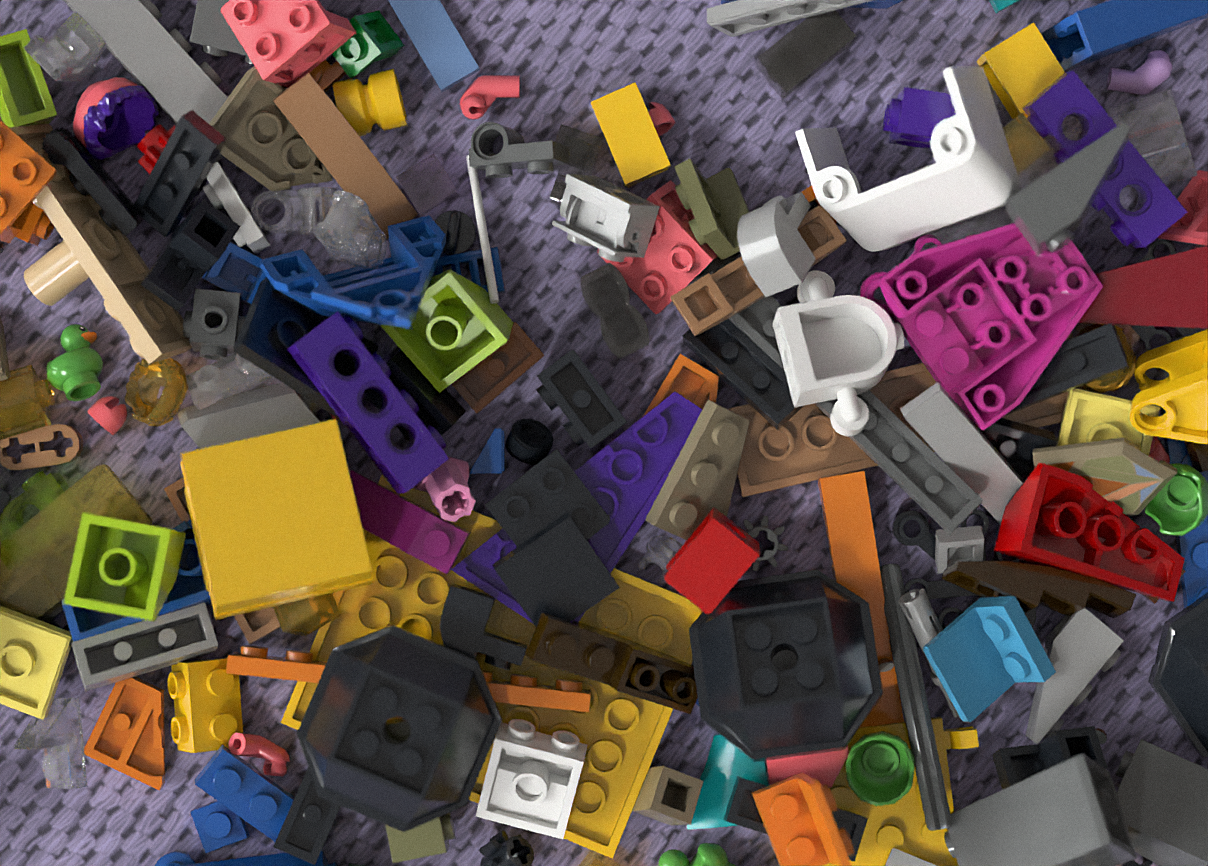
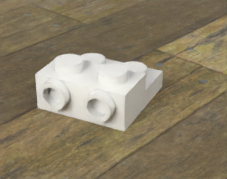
M513 719L509 724L501 722L495 737L476 817L563 839L587 745L579 743L578 736L568 731H556L552 736L536 732L535 726L526 720Z

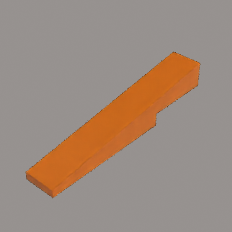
M865 471L818 478L832 562L833 579L869 603L878 661L888 658L893 662L889 642L890 636L884 611L885 598ZM895 667L889 671L880 672L883 696L860 728L904 722Z

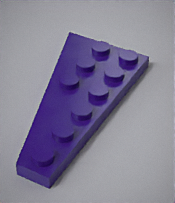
M673 392L574 471L610 517V523L587 540L610 573L645 521L703 410L677 392ZM502 528L451 570L532 622L492 565L517 548ZM584 613L576 617L574 621L579 622Z

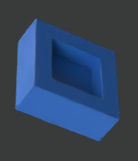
M219 801L211 802L190 811L205 853L250 836L244 819Z

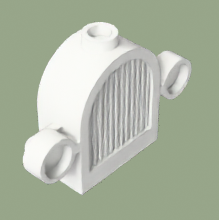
M810 271L797 288V298L800 304L779 307L772 323L794 407L838 399L830 414L831 425L841 435L854 436L864 429L869 419L868 407L857 395L872 389L883 378L895 350L904 348L903 331L899 322L893 323L883 308L867 298L856 295L833 297L835 292L833 279L825 272Z

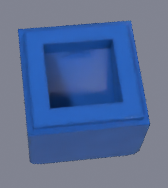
M502 428L494 429L469 474H499L505 471L504 431H502Z

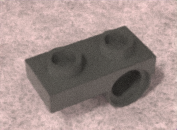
M486 122L479 125L471 137L469 166L486 171V177L488 178L512 177V170L527 168L528 174L554 173V166L570 164L569 146L555 141L525 143L518 131L495 122ZM502 135L503 147L498 154L494 155V141Z

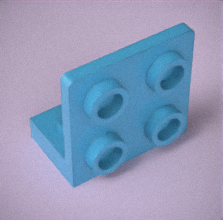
M1015 596L979 598L923 647L926 657L963 722H972L1014 683L1046 682L1056 673Z

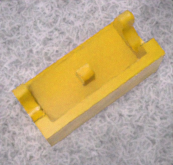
M636 82L590 102L623 181L628 188L657 176L671 167Z

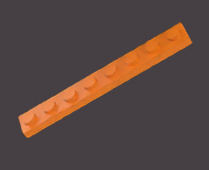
M241 645L240 653L234 652L228 655L226 673L318 683L327 662L314 661L313 653L307 651L286 650L285 657L268 656V648ZM482 670L495 702L589 712L591 690L582 689V681L556 679L555 686L538 685V677L522 674H511L510 681L492 680L493 672Z

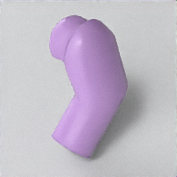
M1161 50L1151 51L1148 53L1145 63L1135 71L1110 68L1106 89L1139 95L1150 93L1169 78L1172 71L1169 55Z

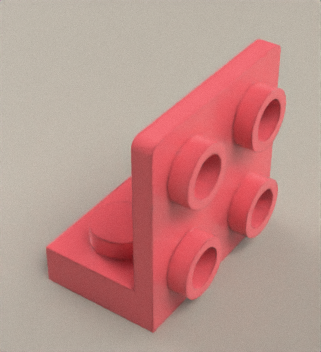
M229 0L221 8V13L262 79L274 84L278 83L287 88L306 73H310L356 34L347 18L326 11L319 0Z
M671 180L646 199L660 207L644 258L625 257L624 262H615L601 257L655 314H659L672 302L670 299L672 295L687 287L718 257L707 243L700 245L696 240L689 225V221L694 219L692 210L685 209L677 195L676 185Z

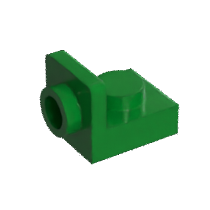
M377 10L354 16L349 22L356 31V34L333 52L332 55L346 74L353 78L361 74L373 62L392 57L405 45L381 12Z

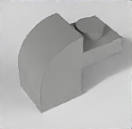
M802 192L788 198H784L782 195L776 196L767 201L761 208L742 215L739 220L737 233L742 259L765 297L801 284L816 260L797 230L811 207Z

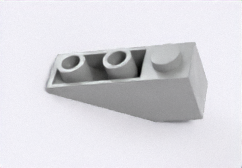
M1086 608L1070 616H1064L1046 637L1044 650L1056 673L1046 682L1036 683L1025 735L1036 744L1048 737L1054 730L1061 728L1064 720L1060 717L1071 704L1075 707L1078 706L1092 690L1093 686L1089 682L1099 670L1106 672L1121 655V651L1117 648L1124 640Z

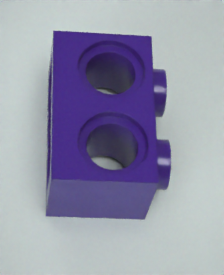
M904 87L897 98H892L890 104L886 105L883 131L890 132L889 143L932 150L931 138L937 125L946 119L956 116L957 112L951 94Z

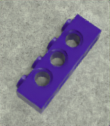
M1073 70L1061 75L1022 108L1028 115L1024 123L1030 132L1040 141L1046 138L1055 149L1056 153L1053 155V159L1057 165H1060L1118 127ZM1068 115L1076 117L1081 123L1082 131L1076 140L1068 139L1062 131L1063 120ZM1129 139L1091 205L1098 212L1103 209L1114 222L1109 227L1116 238L1124 246L1127 247L1132 244L1134 248H1145L1188 213ZM1127 185L1134 188L1138 194V203L1131 211L1124 209L1119 200L1121 190Z
M337 311L287 350L397 494L406 493L449 459L443 451L447 445L435 428L432 426L426 428L418 418L416 413L419 411V408L414 399L404 389L398 391L388 377L391 375V371L385 361L377 353L370 355L360 340L364 336L357 324L349 316L342 318ZM336 353H345L352 358L354 371L351 376H342L335 370L333 359ZM365 389L374 390L380 395L382 405L378 413L368 412L363 407L361 397ZM394 425L401 426L408 432L409 444L404 450L395 448L390 442L389 434Z

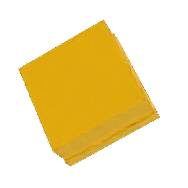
M336 419L181 453L182 461L180 464L186 486L184 489L206 590L210 592L216 620L373 583L370 559Z

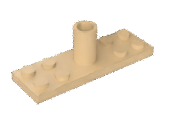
M48 123L9 127L57 170L54 178L32 202L44 210L63 238V241L24 271V280L32 294L42 303L53 306L90 277L105 299L104 306L107 312L115 320L120 321L130 336L129 340L133 350L140 357L146 359L149 364L190 350L192 348L189 342L190 338L183 337L184 319L180 313L140 285L149 272V268L127 236L120 229L113 231L107 226L99 215L98 211L101 207L90 194L85 197L73 186L69 179L71 172L66 165L53 164L48 158L49 155L42 149V138L46 137L45 134H50L53 130L51 125Z

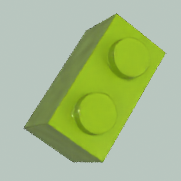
M27 29L0 36L1 120L8 127L50 124L57 116V112Z

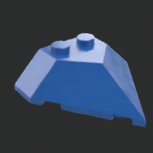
M430 215L387 226L391 252L390 258L322 276L305 251L300 249L260 260V266L275 289L323 316L330 317L338 311L342 318L349 316L355 321L410 328L446 244V235Z

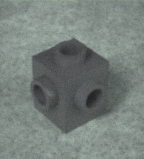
M195 289L193 311H185L183 337L190 338L189 342L193 351L200 352V357L210 360H226L227 354L238 355L233 352V348L246 319V316H243L244 302L241 293Z

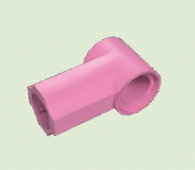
M449 457L445 463L413 487L414 489L428 492L440 517L452 522H456L464 515H470L476 502L467 484L469 478L468 462Z

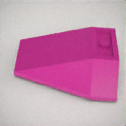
M1015 223L914 253L878 279L894 322H899L903 335L936 383L938 382L981 430H985L1022 402L1103 288V285L1073 241L1055 253H1051L1047 249L1037 256Z

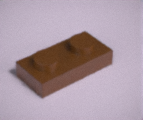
M514 322L509 340L451 385L478 414L545 355L521 327Z

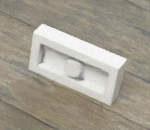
M218 162L212 164L206 175L209 184L202 187L216 209L224 206L231 219L240 225L239 230L233 237L237 245L241 247L247 243L254 254L259 253L270 246L268 240L224 169Z

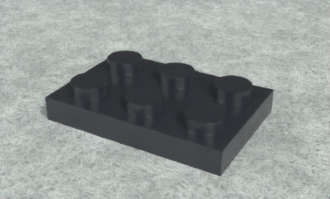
M266 277L259 284L233 352L340 419L287 350L328 319L329 316H323L278 291ZM365 337L360 340L370 355L377 352L378 346ZM336 353L333 359L335 370L342 376H351L354 371L352 358L345 353Z

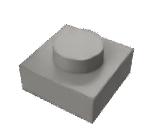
M981 526L957 527L950 535L944 529L936 530L935 563L938 574L943 573L944 570L959 561H983L984 536Z

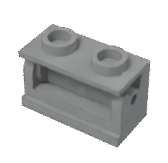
M566 174L564 182L567 185L560 205V215L566 218V221L553 220L552 225L567 232V239L573 243L583 246L593 245L599 248L598 255L605 259L624 262L625 257L644 258L660 206L598 176Z

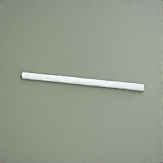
M468 155L466 160L489 299L491 304L499 302L478 172L476 168L469 166Z

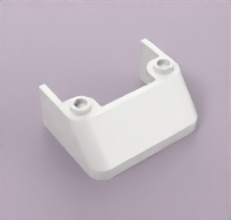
M950 67L943 70L957 115L938 124L932 134L931 147L937 164L863 193L861 192L857 177L849 168L837 127L801 129L795 132L817 201L862 248L872 252L891 249L923 235L931 234L1007 205V199L1018 192L1019 177L983 67Z

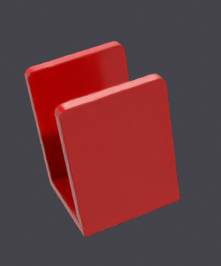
M713 507L667 563V573L664 576V580L703 612L710 614L760 555V543Z

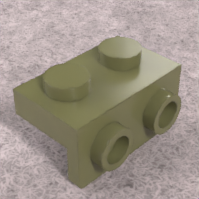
M691 159L674 166L680 180V184L675 186V189L685 209L692 210L694 219L689 221V225L700 245L707 243L721 260L739 252L738 223L741 216L750 211L734 172L730 168H726L706 179Z

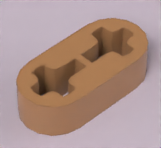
M64 424L13 430L0 437V464L9 470H28L67 464L75 461L80 456L83 450V439L76 428ZM62 431L64 438H71L73 442L72 447L66 448V456L61 457L59 450L44 451L43 444L44 442L57 440L58 432ZM15 438H18L19 443L22 445L35 444L36 452L21 455V463L17 464L15 457L7 455V448L14 446Z

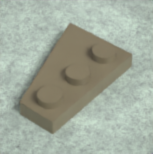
M707 400L645 520L655 527L687 540L713 507L727 517L749 420Z

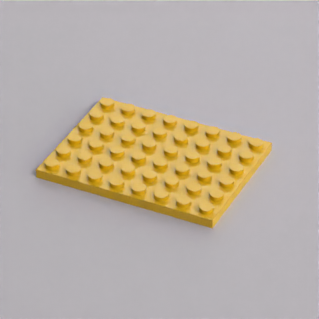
M381 475L378 484L395 492L386 478ZM411 488L408 492L399 494L439 515L428 492ZM472 510L470 515H464L456 522H452L471 532L453 567L502 529L496 519ZM362 528L372 568L373 583L333 593L310 649V652L313 653V660L327 662L333 648L390 625L398 626L445 646L441 636L440 621L451 585L455 583L485 594L487 593L451 570L450 573L446 574ZM614 568L610 574L620 588L588 609L579 622L644 645L691 665L693 658L689 628L703 611L678 593ZM496 599L485 631L529 646L536 627L532 622ZM478 652L476 660H478L481 670L493 672L492 680L510 681L511 674H522L538 677V685L555 686L556 679L582 681V689L591 690L589 712L495 703L502 717V723L509 724L513 719L526 720L535 726L536 732L553 736V733L556 731H568L578 736L579 743L587 745L563 839L613 859L673 709L616 691L607 684L532 661L526 655H524L521 666L512 663L510 670H506L484 662L486 654ZM297 681L281 720L282 724L296 730L299 729L318 683ZM392 717V718L388 719L387 721H389V720H394V719H399V718H401V717ZM495 738L468 799L478 804Z

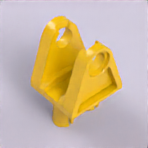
M1208 329L1146 351L1136 360L1134 376L1141 392L1133 398L1130 421L1139 432L1151 436L1208 445ZM1151 368H1161L1168 372L1169 376L1163 380H1153L1148 378L1145 372ZM1152 404L1161 406L1165 409L1166 413L1158 417H1150L1144 413L1141 414L1140 410Z

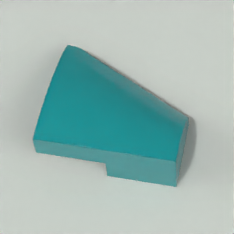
M714 734L706 765L700 777V780H703V785L691 824H687V830L738 826L724 820L736 778L739 776L768 786L765 761L753 762L719 734Z

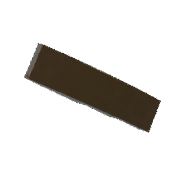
M959 561L944 570L941 578L984 598L1015 596L1024 613L1041 604L1065 616H1070L1087 606L1111 618H1115L1131 610L1136 596L1135 593L1093 577L1049 566L1008 561Z

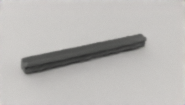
M885 564L880 566L885 598L884 611L910 746L914 756V766L926 826L930 831L946 829L952 825L915 637L911 625L898 603L899 598L905 594L901 568L899 564Z

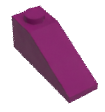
M351 470L349 475L362 528L446 574L450 573L471 532L448 520L442 519L439 515Z

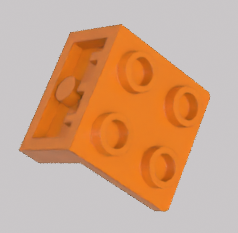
M1 119L0 241L10 243L21 231L14 224V221L54 178L57 170Z
M801 772L752 792L780 866H823L828 863L834 866H852L848 856L854 854V849L844 828L838 829L831 813L837 811V805L827 784L822 786L819 780H815Z

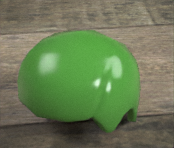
M1172 463L1170 465L1177 468V474L1145 507V513L1159 524V531L1161 533L1183 536L1203 524L1208 516V482L1192 466Z
M885 731L869 733L862 736L850 748L846 762V779L849 787L861 801L875 806L895 804L909 792L914 778V756L912 750L908 748V744L899 736Z

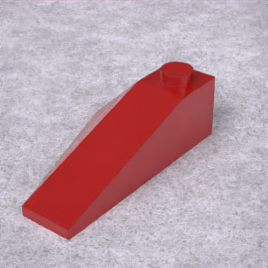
M1038 463L1006 505L994 551L1033 564L1093 577L1122 589L1174 602L1185 558L1150 530L1137 525L1122 513L1124 510L1113 501H1107L1092 489L1093 485L1082 476L1045 463Z

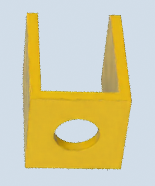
M1034 22L985 52L976 61L979 67H983L987 80L1017 126L1022 125L1028 117L1022 108L1065 73Z

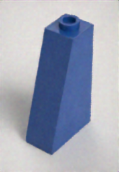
M1109 0L1075 12L1041 33L1064 72H1068L1208 18V0Z

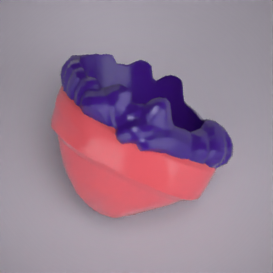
M114 77L109 80L98 81L90 84L77 102L73 132L94 159L109 158L138 144L145 136V131L152 130L155 127V118L159 115L154 97L143 86L137 85L129 79Z

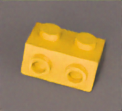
M228 657L190 662L184 661L171 665L172 672L169 673L167 680L169 695L174 699L175 717L171 720V735L179 751L190 753L218 750L222 745L229 749L231 736L235 733H243L239 675L226 673Z

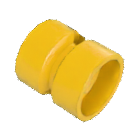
M394 69L370 74L366 85L359 79L353 80V78L333 83L337 109L359 137L370 133L373 124H377L383 131L408 126L402 94Z

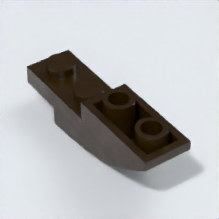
M542 613L525 654L532 661L607 684L616 691L688 714L692 713L698 698L693 665L574 620L569 622Z

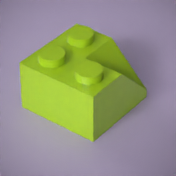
M450 269L430 279L410 328L388 325L380 326L440 393L509 340L514 322L497 303H490L489 293L484 288Z
M82 512L63 604L155 621L177 578L186 533Z

